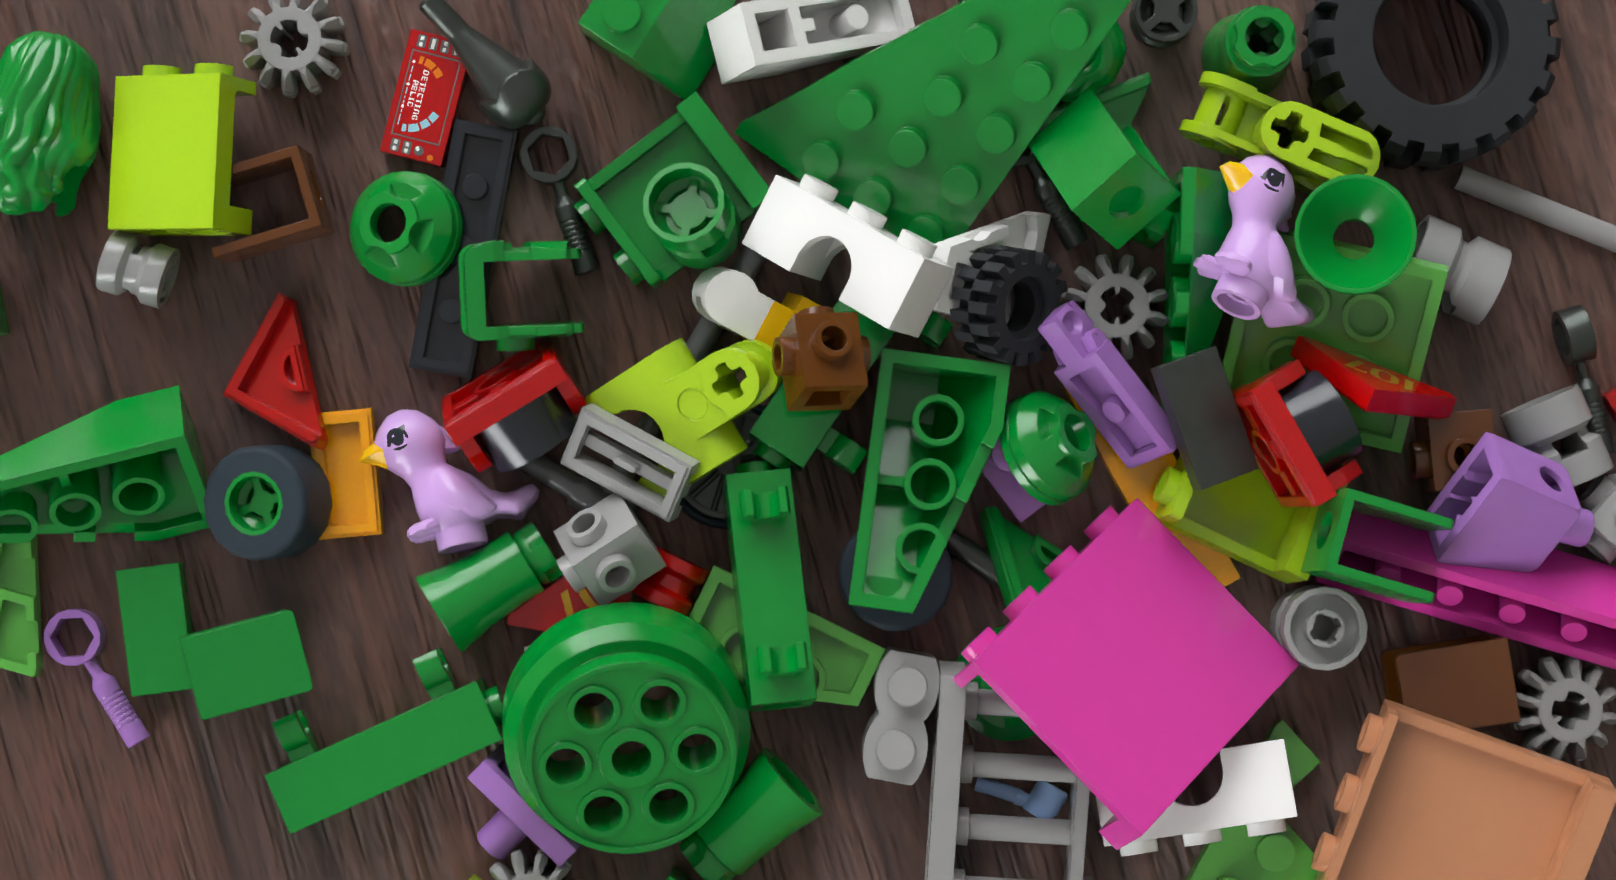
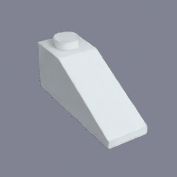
M755 0L739 3L706 23L722 84L780 75L865 54L915 27L909 0Z

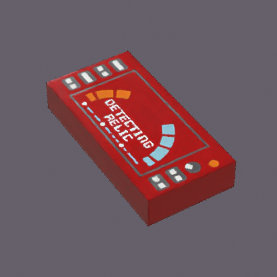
M411 28L380 151L384 154L443 169L468 76L454 48L445 37Z

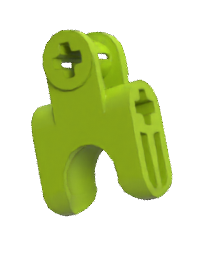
M1204 71L1199 80V85L1206 91L1194 119L1182 120L1178 130L1179 134L1193 143L1240 160L1254 155L1273 156L1280 160L1291 173L1294 188L1309 195L1324 182L1338 176L1350 174L1374 176L1379 169L1380 148L1378 141L1370 132L1305 104L1293 101L1281 102L1258 92V88L1212 71ZM1225 103V107H1224V109H1223V112H1222V114H1221V116H1220V119H1219V121H1218V123H1217V125H1216V124H1215L1216 118H1217V116H1218V114H1219V111H1220V109H1221V107H1222V104ZM1273 129H1276L1277 131H1279V132L1281 133L1280 137H1279V134H1278L1276 131H1274ZM1278 141H1279V143H1280L1282 146H1284V147H1286V148L1283 149V148H1281L1280 146H1278V145H1277Z
M679 338L655 351L585 397V401L587 404L593 403L613 415L628 410L645 412L652 417L659 425L665 443L701 461L697 473L690 477L689 483L693 484L749 448L733 421L770 398L778 390L782 377H777L774 373L772 348L759 340H743L713 352L697 362L683 338ZM743 369L747 378L739 383L735 374ZM658 464V465H657V466H659V467L665 469L666 471H668V472H670V473H672V474H675L674 471H672V470L666 468L665 466H663V465H661V464ZM641 477L638 483L664 497L668 491L644 477Z

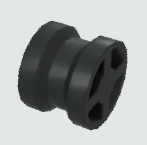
M1135 0L1129 14L1131 30L1137 40L1147 47L1155 49L1171 48L1180 43L1195 25L1198 15L1197 0ZM1159 23H1162V24H1169V23H1170V25L1173 27V29H1172L1169 25L1163 26V25H1158V24H1159Z

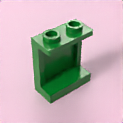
M694 92L676 106L677 113L590 179L586 180L583 178L574 185L583 196V199L577 202L574 207L596 236L605 229H608L622 248L612 257L634 286L646 279L655 291L686 267L680 265L668 255L660 241L649 228L643 215V196L648 183L660 170L675 163L687 162L708 168L718 177L735 205L741 218V225L757 213L769 190V186L697 92Z

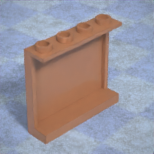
M1384 699L1379 715L1369 713L1362 725L1356 749L1364 752L1356 775L1345 773L1340 783L1334 802V810L1341 812L1333 835L1326 832L1322 833L1313 855L1311 869L1319 871L1316 880H1585L1616 804V789L1608 777Z

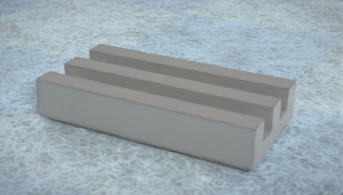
M591 403L582 407L560 463L661 519L671 522L678 518L682 506L679 504L681 499L687 496L692 485L689 483L690 477L697 473L701 461ZM592 427L604 433L605 435L615 439L616 441L628 446L629 448L641 453L642 455L674 471L675 474H672L666 471L665 469L653 464L652 462L642 458L641 456L629 451L628 449L618 445L617 443L594 432L590 428ZM585 445L613 460L616 465L627 471L635 472L668 490L665 497L581 452L583 446Z

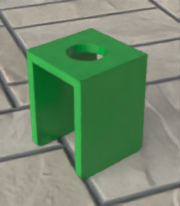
M1092 90L1085 91L1029 143L1030 149L1071 211L1117 250L1181 195L1138 132L1131 126H1127L1122 130L1100 98Z
M1351 488L1337 489L1335 497L1319 505L1301 572L1405 603H1433L1435 596L1433 592L1339 565L1340 553L1352 510L1425 532L1452 530L1455 520Z
M281 609L179 637L201 720L301 694L312 689L313 685L297 623L291 610Z

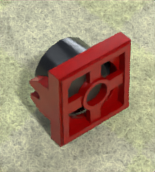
M550 337L539 338L535 341V350L516 352L442 397L441 401L445 431L454 445L461 447L478 473L491 467L492 462L498 471L502 473L524 466L542 456L573 432L577 422L575 415L581 412L583 406L588 405Z
M1296 359L1293 362L1289 361L1249 384L1240 385L1232 390L1256 462L1281 506L1318 507L1335 497L1337 489L1348 484L1363 473L1356 459H1351L1363 451L1358 427L1338 392L1317 370L1305 372L1299 359Z

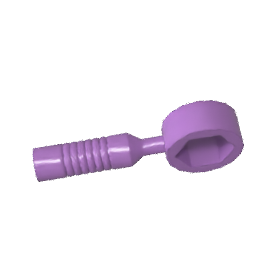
M73 608L57 613L49 620L44 630V644L48 654L55 661L66 666L82 664L86 666L93 678V692L101 702V705L104 706V710L107 711L128 749L151 736L141 719L138 718L139 716L135 709H133L127 696L124 695V691L116 678L104 672L96 659L102 653L106 644V629L103 621L95 613L87 609ZM68 618H83L94 636L84 655L68 656L56 637Z

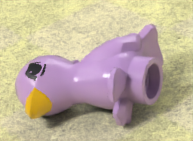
M1254 155L1247 157L1240 163L1229 161L1219 166L1228 188V203L1233 215L1232 227L1219 252L1214 257L1202 254L1193 263L1197 267L1199 275L1218 280L1211 295L1213 302L1224 312L1240 319L1255 320L1261 314L1268 328L1308 324L1315 317L1312 309L1296 297L1297 289L1293 265L1288 248L1278 233V230L1284 233L1289 231L1287 220L1292 217L1291 211L1293 210L1296 198L1291 173L1280 160L1269 155Z
M398 410L384 419L377 430L374 443L364 450L359 463L388 469L403 478L411 487L416 512L421 521L415 523L407 530V537L410 541L417 544L436 539L439 554L458 553L476 549L489 543L485 525L491 524L497 519H524L528 510L539 497L540 490L534 484L524 485L509 492L491 490L472 474L446 463L445 454H453L461 450V447H456L451 442V438L445 429L438 425L433 418L417 410Z

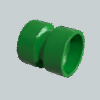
M692 162L675 163L660 170L648 183L643 196V215L656 238L660 241L668 255L676 262L692 269L711 268L724 262L735 251L741 237V218L720 180L708 168Z

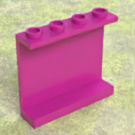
M1138 498L1119 514L1111 505L1107 507L1083 531L1091 541L1079 553L1069 545L1044 569L1043 572L1051 581L1039 593L1029 585L1002 611L1010 622L998 634L988 626L960 653L969 663L952 679L960 688H963L977 675H980L1114 814L1098 832L1116 850L1141 837L1300 665Z

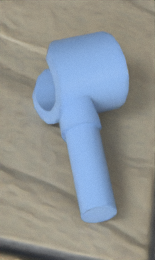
M978 777L974 791L1013 802L1014 805L1022 807L1037 818L1055 817L1067 799L1066 792L1046 781H1037L1029 794L1019 787L989 778Z

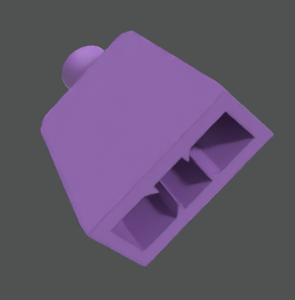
M1488 432L1484 433L1427 509V512L1455 520L1452 530L1428 532L1437 562L1518 572H1531L1538 569L1559 542L1583 547L1589 542L1595 525L1593 513L1588 509L1581 508L1569 473L1561 464Z

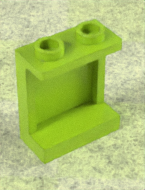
M218 63L195 64L194 74H182L181 68L173 66L144 65L142 75L116 76L108 229L142 236H251L253 210L230 206L235 97L256 96L257 83L235 77L233 66Z
M1181 455L1175 467L1168 466L1164 470L1155 487L1153 501L1159 503L1154 515L1165 527L1283 583L1290 584L1308 581L1310 574L1301 572L1318 507L1281 506L1260 468L1200 491H1193ZM1348 484L1344 485L1339 489L1346 488Z

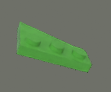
M714 565L689 618L706 628L726 649L738 671L743 691H745L732 573ZM807 610L817 693L816 701L858 707L886 648Z

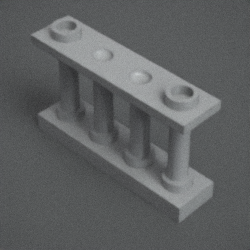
M939 661L940 687L935 712L924 880H1034L965 875V869L954 868L956 845L967 846L968 839L1066 845L1063 880H1093L1091 876H1083L1090 793L1088 787L1058 756L974 751V745L963 744L964 720L976 721L977 714L1019 716L993 689H978V682H969L963 688H960L952 679L965 667V662ZM972 777L1071 783L1068 819L970 814L969 807L958 806L960 783H972Z

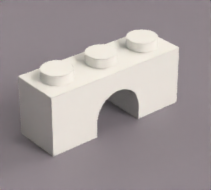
M804 174L800 183L776 175L742 244L790 272L821 281L833 257L841 250L847 248L851 258V274L839 301L889 330L919 338L954 268L933 257L938 246L906 229H902L899 237L886 231L883 227L888 219L887 217L856 201L852 202L849 209L834 201L839 191L813 176Z
M1284 739L1221 749L1220 757L1223 768V780L1216 795L1211 800L1199 805H1186L1175 800L1141 837L1120 848L1121 857L1159 851L1157 838L1182 835L1184 847L1223 841L1221 828L1246 825L1248 837L1287 831L1285 818L1297 817L1298 815ZM1096 797L1102 828L1114 814ZM1103 837L1104 847H1106V846H1112V845Z

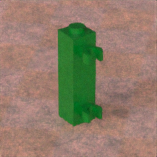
M838 300L833 308L835 313L857 312L860 334L867 336L870 343L871 369L881 354L882 348H885L895 331L885 328ZM932 311L918 339L937 350L953 327V324ZM783 383L748 435L750 439L758 443L752 453L762 461L769 462L774 469H786L790 465L801 472L816 450L839 468L853 475L868 451L831 428L842 410L787 411Z
M767 461L742 463L735 466L736 473L726 474L722 485L748 710L749 713L810 707L816 701L817 693L790 468L774 470V467Z
M440 647L413 659L417 673L431 700L319 750L309 721L302 709L272 722L276 736L291 763L264 776L289 833L297 832L502 740L504 695L497 685L488 688L484 677L458 688L447 658Z

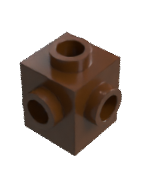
M828 306L805 308L798 313H794L779 337L774 339L772 365L775 375L783 377L787 411L850 410L868 386L867 373L871 364V348L867 336L860 334L857 312L835 313L834 309Z
M1492 408L1451 412L1449 418L1443 419L1414 416L1416 441L1410 442L1408 446V463L1412 479H1420L1421 492H1441L1484 433L1494 434ZM1455 450L1459 453L1458 464H1456L1454 459Z

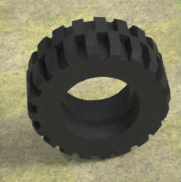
M1315 0L1316 3L1313 10L1306 16L1302 32L1303 35L1308 37L1307 47L1301 52L1302 71L1311 72L1313 85L1307 91L1314 107L1323 104L1330 116L1370 132L1378 141L1380 157L1384 158V166L1404 170L1409 166H1419L1421 172L1441 170L1454 164L1461 165L1510 140L1514 132L1525 127L1538 112L1536 107L1538 100L1549 95L1555 80V76L1548 72L1549 66L1560 58L1561 39L1550 36V26L1560 20L1555 1L1543 4L1542 0H1455L1470 14L1480 32L1483 45L1482 70L1478 81L1464 96L1449 103L1431 105L1416 101L1396 89L1386 78L1378 64L1373 45L1374 23L1379 12L1389 0Z

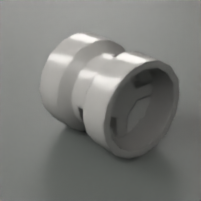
M114 231L107 240L100 257L96 274V287L100 291L113 295H121L129 290L131 294L137 296L141 304L161 309L166 304L175 285L180 265V251L177 248L161 243L152 247H142L136 235Z

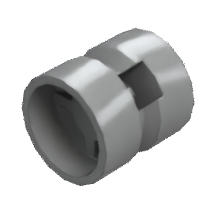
M1428 214L1417 227L1416 248L1412 257L1448 265V275L1441 298L1443 312L1470 324L1479 325L1493 306L1503 286L1511 264L1512 252L1510 249L1480 236L1468 243L1463 240L1461 228Z
M1579 384L1548 393L1500 415L1511 442L1561 464L1568 471L1573 487L1596 478L1614 467L1601 435L1588 432L1586 426L1593 416ZM1562 438L1564 452L1558 453L1554 449L1552 442Z
M1304 584L1291 588L1279 597L1271 611L1269 629L1271 636L1300 665L1312 669L1330 671L1345 667L1358 657L1366 643L1368 625L1364 610L1353 596L1338 588Z

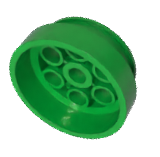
M636 602L610 603L584 609L562 619L543 632L521 656L510 676L503 699L502 730L506 764L517 791L526 804L547 824L559 830L573 841L599 851L619 854L644 853L670 846L690 836L714 815L739 779L749 750V710L741 680L733 660L722 644L706 628L693 619L662 606ZM655 686H667L673 689L668 696L662 699L653 700L643 696L647 690ZM589 693H600L607 696L603 703L593 707L577 703L582 696ZM703 734L709 737L706 742L699 746L688 747L681 744L690 735ZM629 741L644 744L639 751L632 754H622L615 751L618 746ZM560 749H573L579 752L576 757L568 761H557L550 758L552 753ZM665 789L680 791L676 797L670 800L661 801L653 798L656 793ZM601 796L615 799L611 805L603 808H595L588 805L591 800Z

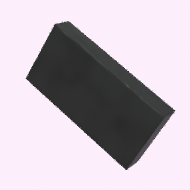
M1216 346L1150 369L1193 491L1204 490L1259 469Z

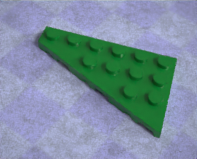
M963 0L950 7L947 11L924 21L886 44L863 54L812 84L800 88L786 98L747 117L740 123L734 133L801 180L804 174H808L836 188L839 192L834 201L849 209L852 202L856 201L884 215L888 219L883 229L899 237L902 229H906L932 243L946 240L968 231L1131 0Z

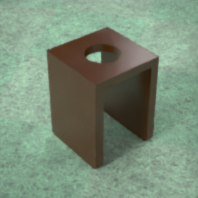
M294 145L232 164L231 188L295 170L309 219L213 247L211 249L214 258L231 264L335 233L312 154L299 145Z
M1482 634L1387 649L1380 653L1386 699L1470 729L1521 721L1508 638Z

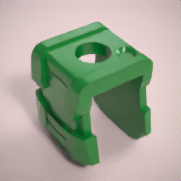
M491 240L464 246L458 254L462 332L477 341L496 340L497 351L535 350V338L573 336V333L585 332L584 321L574 320L486 324L483 262L582 258L581 248H569L568 241L561 240L530 241L523 243L521 247H512L511 243H505L504 240Z

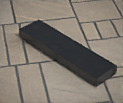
M455 119L443 184L452 192L459 204L463 222V234L459 250L453 262L441 275L431 282L424 284L409 362L410 368L474 379L480 341L466 336L461 329L458 254L464 246L469 244L500 240L520 134L518 130ZM483 262L486 309L495 262Z

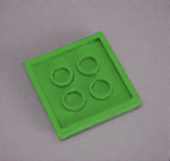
M1278 230L1288 248L1293 265L1297 289L1296 297L1312 309L1315 319L1302 326L1268 328L1261 314L1255 320H1244L1234 317L1223 361V368L1231 390L1240 385L1249 384L1289 361L1293 362L1294 358L1290 354L1298 335L1309 337L1420 381L1448 275V265L1412 257L1402 274L1387 287L1368 294H1340L1323 287L1312 279L1303 268L1296 253L1294 231L1289 230L1287 233ZM1333 240L1339 254L1348 259L1361 258L1372 249ZM1338 392L1358 427L1362 445L1401 454L1410 416L1367 412Z

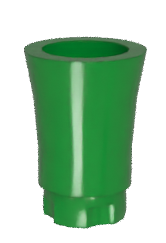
M1266 5L1251 6L1237 14L1227 16L1217 22L1205 37L1201 51L1203 71H1212L1230 76L1258 88V92L1267 95L1282 81L1288 63L1294 55L1296 49L1295 25L1284 11L1278 7L1274 8ZM1250 38L1257 39L1262 44L1263 52L1260 51L1255 54L1250 50L1247 45Z
M529 522L514 532L512 537L507 531L483 547L415 578L443 626L463 653L489 628L520 605L545 591L541 584L545 585L557 579L563 573L533 522Z
M764 747L736 782L714 815L701 828L684 838L679 847L695 871L704 880H733L736 875L743 876L763 856L794 832L823 815L824 811L817 798L798 775L780 757Z

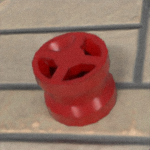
M656 546L667 566L639 583L632 592L658 606L677 611L689 617L694 607L691 596L696 586L705 584L710 572L679 555Z

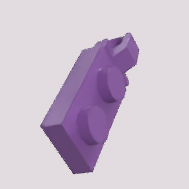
M1073 300L1055 308L1038 327V331L1054 350L1053 354L1059 365L1054 374L1126 467L1132 469L1174 452L1178 446L1166 412L1109 338L1106 339V334L1099 328H1094L1093 320Z

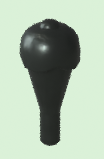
M423 0L419 4V10L451 43L483 99L479 103V107L493 122L500 127L517 129L526 124H537L544 118L546 114L545 106L550 100L551 95L550 81L544 71L531 58H526L524 61L469 26L446 0Z

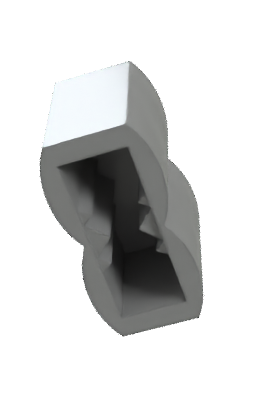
M892 646L886 648L873 679V694L877 709L870 716L862 737V760L868 778L912 786L920 776L928 752V736L924 721L935 706L940 687L939 668L936 658L932 654Z

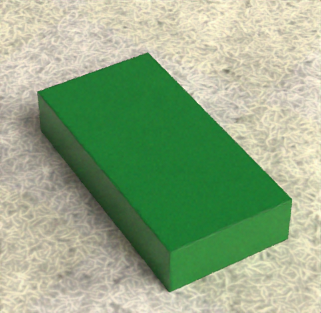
M184 562L117 570L116 578L131 697L192 689L179 641L180 636L193 633Z

